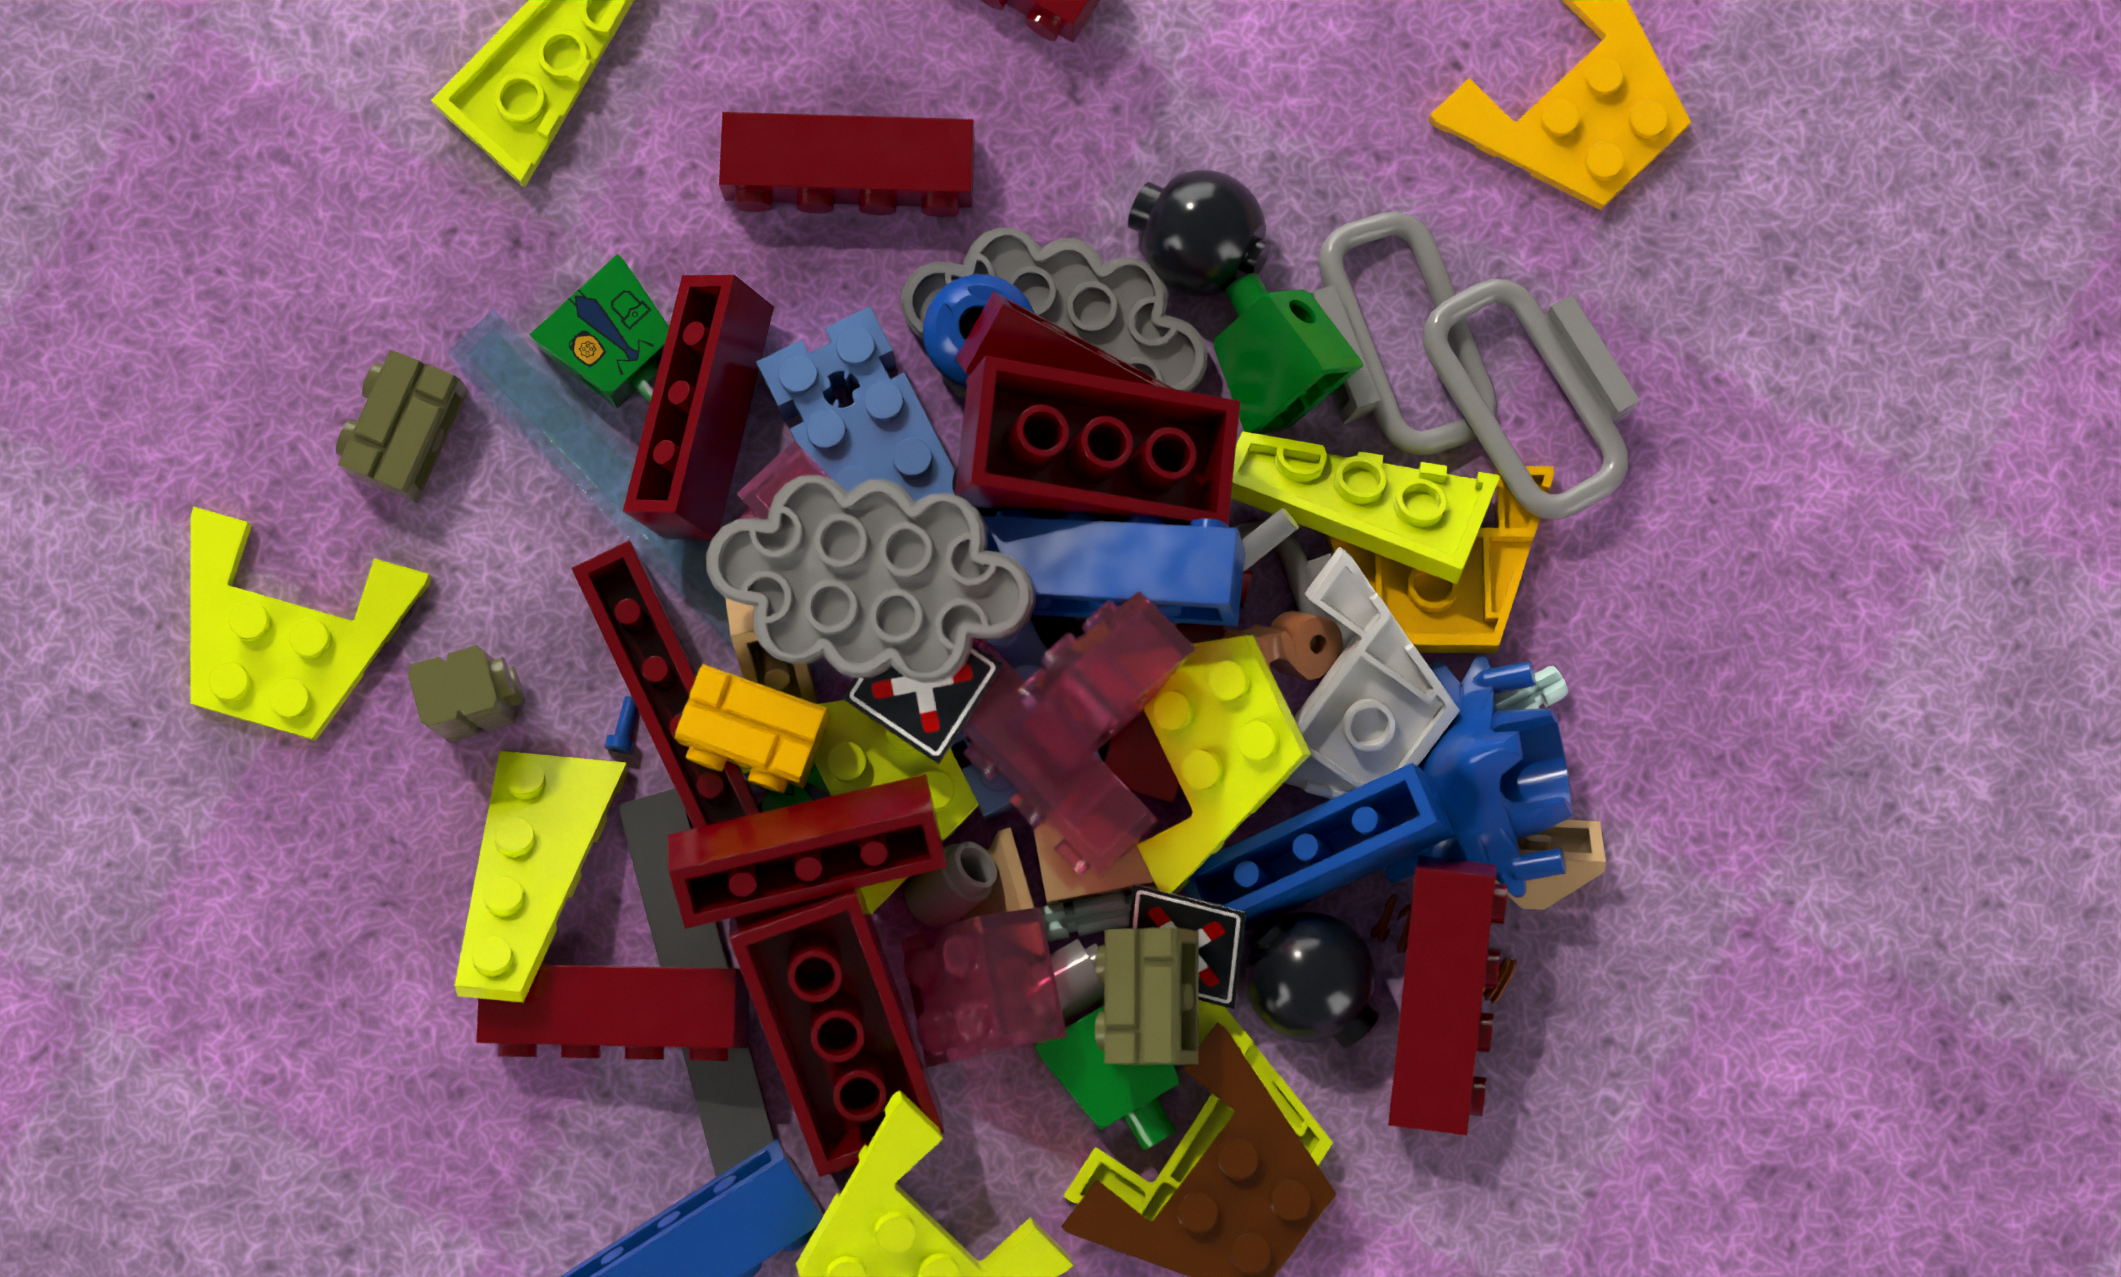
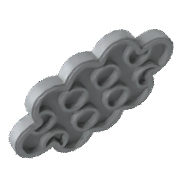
M999 227L983 233L972 243L963 265L935 261L921 266L908 277L901 292V310L906 324L922 340L923 322L927 309L939 291L960 277L974 274L992 275L1004 279L1017 287L1028 299L1035 314L1177 390L1192 392L1200 385L1207 369V349L1202 336L1191 324L1176 317L1165 315L1167 289L1164 281L1154 272L1151 266L1138 258L1123 257L1104 264L1098 253L1089 244L1079 239L1062 238L1040 248L1030 235L1016 228ZM983 308L971 309L962 317L960 333L965 340L973 329ZM944 378L946 385L958 398L966 401L967 388L957 386Z
M806 475L787 482L774 496L768 520L757 518L737 519L723 526L712 538L706 554L707 573L713 586L727 599L744 605L755 606L753 613L754 631L761 646L770 655L792 664L811 663L825 656L829 663L840 673L854 678H872L893 666L904 677L918 682L932 683L944 681L956 675L966 664L974 638L984 640L1004 639L1019 632L1030 620L1036 604L1035 585L1029 572L1015 559L997 552L987 551V526L980 512L964 498L950 493L930 494L915 502L913 497L904 488L885 479L868 480L847 492L834 480L819 475Z

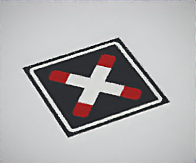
M973 644L966 664L956 675L944 681L932 683L918 682L904 677L891 666L885 672L872 678H854L842 699L937 764H940L1004 664Z
M1133 884L1128 929L1182 928L1198 931L1199 1000L1235 1009L1246 912Z

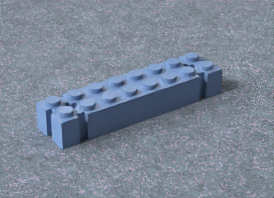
M871 306L826 327L825 331L829 343L808 353L801 339L756 361L762 379L784 422L799 415L802 423L790 428V431L811 475H819L834 480L847 492L868 480L885 479L904 488L913 497L915 502L930 494L950 493L954 495L952 480L955 471L905 373L892 379L887 374V371L897 367L893 349ZM841 387H847L848 393L852 392L854 400L852 405L841 408L838 400L835 401L833 393ZM1031 619L1019 632L1007 638L994 640L973 639L974 645L1004 665L950 749L954 755L967 748L974 762L961 770L979 804L978 808L986 823L1031 801L1032 796L1028 784L1048 775L1054 788H1057L1099 767L1101 763V757L1083 721H1077L1074 713L1062 718L1055 704L1065 699L1066 696L1053 671L1055 666ZM1016 719L1018 727L1023 721L1031 727L1024 732L1025 745L1012 748L1011 740H1008L1005 746L998 741V738L1004 734L1003 723L1005 721Z

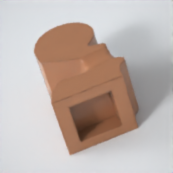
M1293 610L1282 613L1273 621L1270 627L1253 625L1252 628L1246 630H1227L1222 639L1253 635L1268 667L1271 665L1280 674L1308 681L1325 675L1341 655L1343 646L1342 633L1338 625L1330 618Z

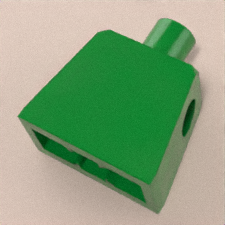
M1258 273L1242 276L1226 288L1225 293L1238 318L1215 338L1214 350L1232 400L1240 401L1239 419L1245 432L1263 434L1283 431L1292 427L1364 366L1359 356L1315 298L1304 289L1268 292Z
M1104 1006L1034 1046V1050L1041 1061L1100 1131L1124 1118L1143 1151L1177 1132L1157 1098L1180 1084L1174 1065L1104 1064V1051L1098 1048L1095 1039L1096 1018L1101 1011H1104Z

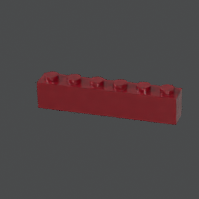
M628 540L572 567L574 576L693 827L698 828L762 813L746 776L743 775L739 765L726 761L723 772L694 763L685 758L689 747L681 745L675 739V732L685 706L689 701L697 673L647 568L631 541Z

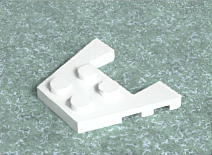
M1341 547L1336 550L1304 594L1311 602L1350 628L1356 635L1293 717L1311 754L1284 782L1303 788L1304 792L1329 799H1334L1410 763L1418 766L1460 711L1392 616L1385 603L1361 572L1354 559Z

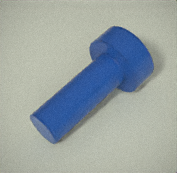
M630 696L624 697L615 734L607 735L604 748L609 751L632 755L635 747V741L630 739L638 710L633 698Z

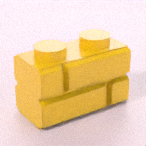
M702 664L691 690L689 701L685 706L675 732V739L681 745L689 747L686 759L723 772L726 761L751 770L747 781L784 794L788 783L804 788L831 714L823 706Z

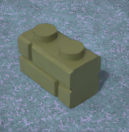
M390 350L384 364L374 363L365 378L362 396L367 398V401L358 421L348 420L340 432L336 444V453L341 455L338 466L349 476L418 503L466 397L467 387L460 378L431 365L423 364L419 360L397 351Z
M478 645L448 653L447 661L438 656L411 664L409 672H407L421 723L450 743L478 735L480 727L488 732L515 724L516 716H518L515 706L525 703L522 685L515 667L508 668L504 657L493 659Z
M1182 928L1105 930V945L1099 946L1095 957L1097 979L1102 985H1105L1104 1011L1098 1014L1095 1022V1039L1098 1048L1104 1051V1064L1199 1065L1198 931Z

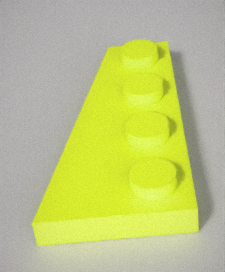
M528 0L431 100L433 105L525 188L634 0Z
M1242 431L1236 444L1231 498L1271 514H1275L1281 508H1284L1295 522L1458 584L1501 475L1478 471L1476 479L1447 474V466L1421 462L1419 469L1385 464L1383 463V455L1358 451L1357 456L1353 457L1332 455L1326 453L1324 445Z
M499 751L454 985L457 996L524 1002L557 931L556 922L568 897L572 898L582 877L581 868L593 842L597 843L608 820L607 812L616 793H620L628 773L627 762Z

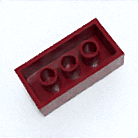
M985 356L968 377L954 495L964 498L973 506L996 510H1021L1037 517L1060 519L1061 515L1065 513L1076 512L1095 516L1100 522L1125 523V519L1128 517L1146 516L1157 518L1164 522V525L1190 526V523L1197 519H1213L1228 524L1240 401Z
M861 888L730 918L729 941L819 1178L859 1163L858 1155L864 1144L869 1146L886 1116L885 1108L891 1097L899 1090L940 1129L942 1135L945 1134L942 1108Z

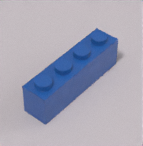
M1015 509L1000 510L996 513V516H982L987 526V551L1011 557L1029 572L1035 585L1036 598L1032 615L1238 626L1246 551L1238 528H1230L1228 524L1222 521L1197 519L1192 521L1190 526L1164 525V522L1157 518L1131 516L1125 519V523L1100 522L1095 516L1076 512L1065 513L1061 515L1060 519L1035 518L1034 515Z
M1410 763L1227 847L1216 854H1212L1188 879L1189 882L1183 889L1187 898L1246 912L1244 931L1264 923L1273 916L1284 914L1456 835L1432 777L1414 763Z
M777 1138L560 1277H754L762 1267L761 1262L782 1249L786 1252L793 1251L809 1242L824 1215L818 1200Z

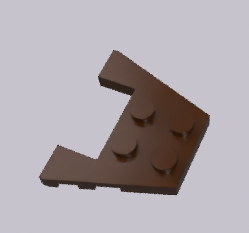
M1217 1022L1199 1045V1065H1184L1181 1070L1234 1111L1233 1116L1152 1221H1149L1105 1185L1096 1180L1061 1225V1228L1071 1235L1189 1277H1275L1337 1194L1226 1028Z

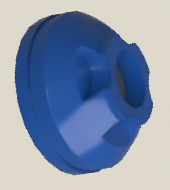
M981 274L960 277L939 291L927 309L923 322V340L926 353L937 371L957 386L967 388L965 381L969 375L964 372L956 359L966 341L960 333V322L966 312L975 308L984 309L994 291L1034 313L1024 294L1004 279Z

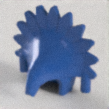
M1480 655L1473 660L1462 683L1458 681L1445 663L1435 661L1430 669L1460 711L1418 767L1432 777L1456 836L1387 866L1385 877L1388 881L1395 884L1415 874L1418 856L1497 865L1496 880L1500 884L1508 885V892L1516 898L1523 897L1527 890L1526 881L1566 874L1565 858L1561 848L1521 855L1517 841L1518 839L1551 828L1573 816L1568 768L1557 714L1552 709L1498 710L1496 708V693L1536 686L1535 672L1531 661L1492 668L1487 657Z

